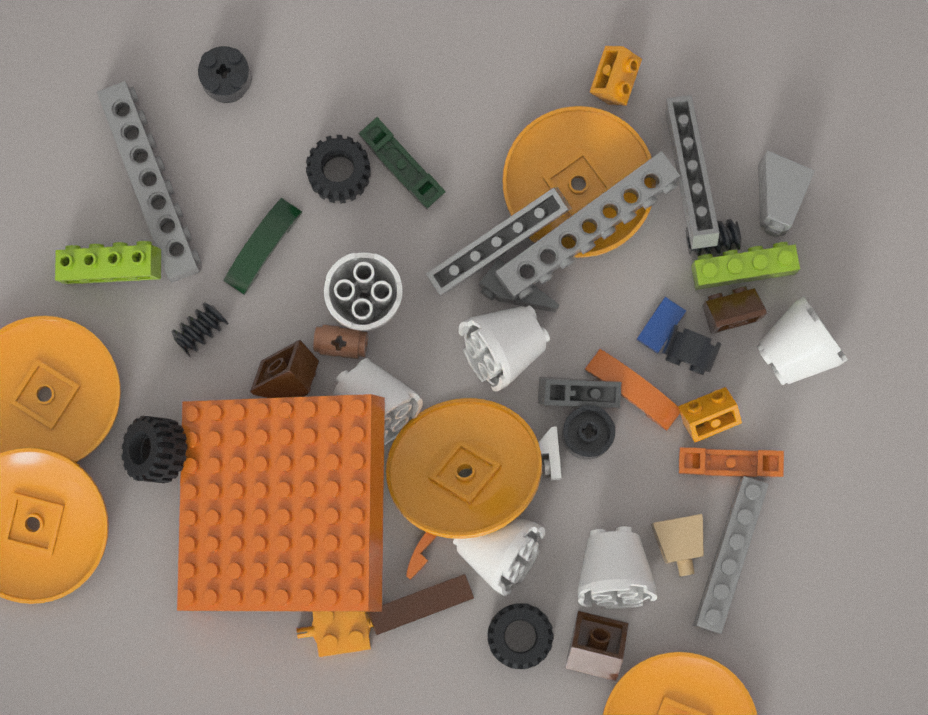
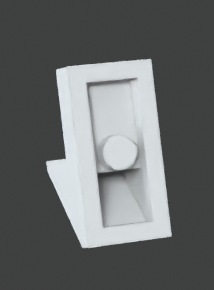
M556 426L551 427L538 442L541 456L548 455V459L544 460L545 475H550V481L561 480L562 478Z

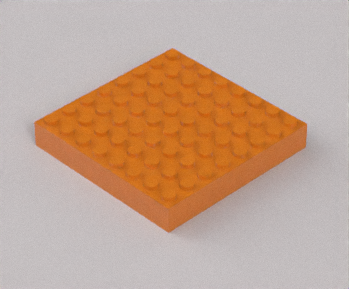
M363 394L182 401V428L184 429L183 434H186L187 457L183 463L184 467L180 476L177 611L382 612L384 397Z

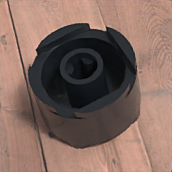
M228 46L215 47L202 55L198 66V76L204 91L220 103H232L240 100L249 90L252 82L251 71L244 55L238 49ZM228 71L227 78H222L223 72Z
M674 325L662 352L667 355L665 360L680 366L681 362L691 365L690 371L702 376L705 371L710 373L722 344L717 342L716 346L710 344L711 338L684 328L683 333L677 331L679 326Z
M585 405L577 408L567 417L562 428V440L566 449L575 457L585 460L595 459L602 456L611 447L615 439V424L604 409L594 405ZM587 426L591 427V432L595 433L590 439H587L586 434L582 433Z

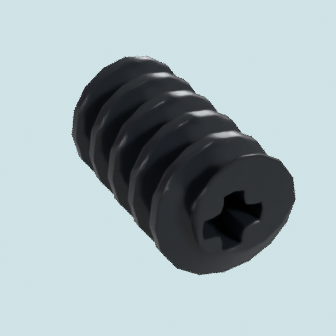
M727 219L724 226L722 221H717L719 228L717 246L697 249L691 248L688 227H686L685 232L689 254L691 255V252L695 251L696 255L700 256L702 249H705L707 254H711L712 247L720 254L722 246H725L726 250L729 251L732 244H735L737 250H741V233L738 222L736 221L734 224L731 219Z
M206 302L202 304L205 312L198 309L195 310L197 319L191 316L187 317L189 326L182 322L179 324L181 333L174 329L171 331L176 343L189 357L191 356L188 349H192L195 352L199 350L196 342L205 345V335L210 338L214 337L213 328L219 332L222 330L219 322L229 324L213 305L211 306Z

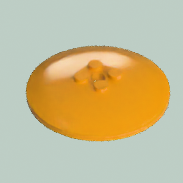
M571 106L550 111L527 125L517 136L508 152L502 179L507 209L512 216L552 188L558 187L572 209L529 237L532 242L536 243L652 157L639 134L628 123L610 112L585 106ZM575 178H581L585 181L586 186L583 190L577 191L572 188L571 181ZM646 178L644 184L648 188H655L656 180ZM628 192L623 195L624 200L628 203H635L637 201V197L633 193ZM642 206L635 212L637 216L627 224L620 222L614 227L616 231L606 239H603L601 236L594 241L595 247L585 254L579 252L574 257L598 256L618 248L640 229L650 212L651 206L647 209H644ZM607 207L603 209L605 217H616V211L613 208ZM590 222L582 225V229L586 233L590 234L596 231L595 225ZM570 237L561 240L562 245L567 249L575 246V241Z
M34 316L17 320L0 329V453L16 448L33 447L60 453L76 463L84 459L105 440L114 425L119 411L121 384L117 366L112 355L102 341L92 332L76 322L64 318ZM45 387L50 388L52 392L51 398L45 402L40 401L38 397L39 391Z
M477 398L444 401L420 412L416 418L411 419L398 433L391 445L386 462L388 489L394 504L409 522L425 532L454 539L483 536L511 523L528 507L534 498L542 475V456L539 443L526 421L517 413L499 403ZM463 469H470L472 471L468 477H460L458 474Z
M33 447L16 448L0 453V597L14 602L29 604L45 603L62 598L72 593L89 579L104 555L108 540L109 521L103 496L92 477L80 465L60 453ZM29 517H36L39 520L40 528L38 530H31L28 527L27 521Z
M670 652L650 657L627 671L612 689L606 701L603 715H757V711L743 683L728 668L711 658L699 654Z

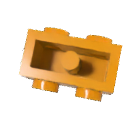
M605 46L590 93L609 105L627 106L642 58L624 46Z
M726 387L678 406L683 425L694 443L742 423L738 405Z

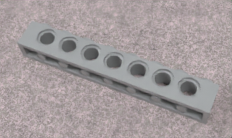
M126 81L97 91L155 246L161 249V261L168 279L172 283L200 272L198 264L202 263L196 249L191 250L188 242L193 240L188 226L183 227L180 218L184 217L179 203L174 204L171 198V194L175 192L170 180H164L162 171L166 169L161 156L156 157L153 148L157 146L152 133L147 134L144 125L148 124L143 110H137L135 102L139 101L134 87L129 88ZM122 107H129L130 112L128 115L118 116V111ZM138 130L139 135L133 140L127 139L129 131ZM147 153L148 158L145 162H136L138 154ZM156 176L157 181L154 185H145L147 177ZM165 199L166 204L162 209H154L153 205L156 200ZM167 222L175 223V228L170 233L162 231L163 225ZM177 245L184 247V251L180 256L171 255L173 247Z
M662 151L498 269L495 272V277L513 300L518 297L521 300L533 292L531 287L539 281L541 284L549 281L554 276L552 272L557 268L565 269L575 261L573 257L579 252L585 254L595 247L594 241L601 236L603 239H606L616 231L614 227L620 222L627 224L637 216L635 212L642 206L644 209L649 208L657 201L656 196L660 193L668 194L678 186L676 182L680 174ZM646 178L655 179L657 187L648 188L644 184V180ZM628 192L633 193L637 197V201L635 203H628L624 200L623 195ZM607 207L613 208L616 211V217H605L603 209ZM590 222L595 225L596 231L590 234L583 231L582 225ZM570 237L575 241V246L567 249L562 245L561 240ZM545 252L553 254L555 260L550 264H546L541 260L540 256ZM524 267H529L533 270L534 276L530 279H525L521 277L520 270Z

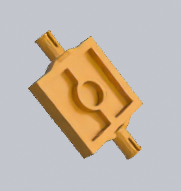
M312 612V626L296 628L297 633H299L297 634L298 639L314 637L319 657L371 649L369 633L373 625L367 612Z

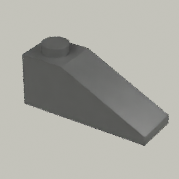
M499 258L479 283V287L482 288L480 292L491 301L495 298L499 302L524 307L530 305L534 309L556 312L560 305L536 286L531 287L533 292L521 300L518 297L513 300L495 277V272L505 265Z
M539 377L538 403L554 406L594 405L598 407L620 408L622 382Z

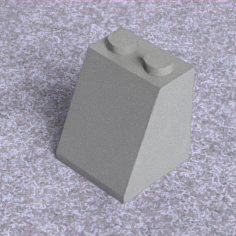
M768 150L758 165L760 226L766 228L765 232L779 237V235L784 236L792 227L815 170Z

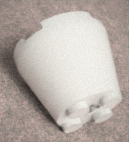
M348 254L339 259L326 276L324 298L327 308L340 324L353 330L368 331L385 325L397 313L402 301V282L396 268L387 259L378 254ZM362 293L365 296L370 294V301L364 298H360V295Z
M804 296L791 305L759 341L760 345L757 346L760 351L759 353L768 365L771 362L774 364L772 369L782 385L785 383L791 384L835 368L848 360Z
M530 305L471 317L459 325V334L461 336L464 335L466 346L463 352L477 377L482 382L487 380L492 385V391H499L507 387L545 351L546 343L550 341L548 332L545 328L540 327L536 320V312Z
M368 358L361 360L350 372L348 370L341 372L336 378L338 384L334 389V396L373 394L385 398L384 445L396 438L410 417L412 419L417 417L423 405L422 399L414 390L371 362Z
M517 517L497 531L474 538L454 539L453 544L457 546V552L495 591L503 596H507L512 591L510 587L517 582L521 584L540 553L538 549L539 538H544L545 528L535 522Z
M622 526L616 528V531L609 532L603 529L590 531L577 590L578 603L580 605L592 607V603H595L598 606H604L605 609H626L643 606V601L649 598L650 601L657 599L656 584L640 536L633 533L631 527Z

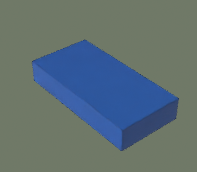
M665 297L636 340L658 354L669 338L673 326L679 323L686 310Z

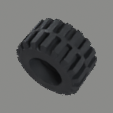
M330 135L326 137L324 142L319 140L316 143L317 147H312L309 151L310 157L307 156L306 173L313 191L318 193L320 198L324 200L327 198L331 203L340 201V204L346 203L345 200L347 199L355 200L357 194L361 196L364 192V187H367L369 184V177H371L370 162L366 150H363L362 145L358 141L355 143L353 138L349 136L345 139L342 135H337V138H332ZM336 157L346 158L354 166L351 176L340 182L329 180L325 177L323 171L326 163Z
M140 416V418L133 420V424L129 425L128 431L123 437L124 442L121 448L123 449V454L121 455L124 461L123 466L127 470L129 477H133L136 481L169 483L172 479H176L179 471H182L183 463L187 457L186 434H183L184 429L182 426L178 425L176 420L152 416Z
M516 603L501 609L491 620L488 627V644L495 658L505 666L513 669H529L543 661L549 651H551L554 640L552 625L545 613L539 608L526 603ZM519 620L531 624L536 633L534 645L524 652H516L510 649L505 641L507 627L512 622Z

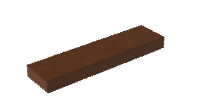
M463 574L382 605V612H368L376 635L474 599L467 577Z

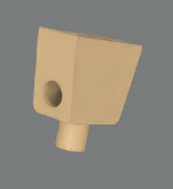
M702 514L652 523L651 527L665 564L677 562L680 577L695 574L692 559L703 557Z

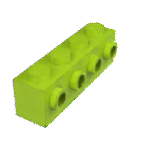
M137 241L136 245L128 246V243L115 242L112 244V247H104L103 244H89V248L67 245L64 250H56L55 281L64 284L161 279V249L153 246L150 241Z
M779 242L773 244V248L763 249V246H754L748 248V252L738 253V250H729L723 252V256L713 257L712 254L697 256L698 260H694L691 265L695 290L795 275L800 270L796 244L788 245V242Z

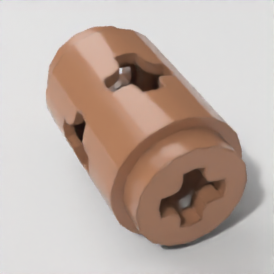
M324 324L322 327H316L313 342L314 352H319L320 355L341 356L352 359L366 356L368 332ZM340 336H342L343 341H346L345 346L341 348L339 343L335 342Z

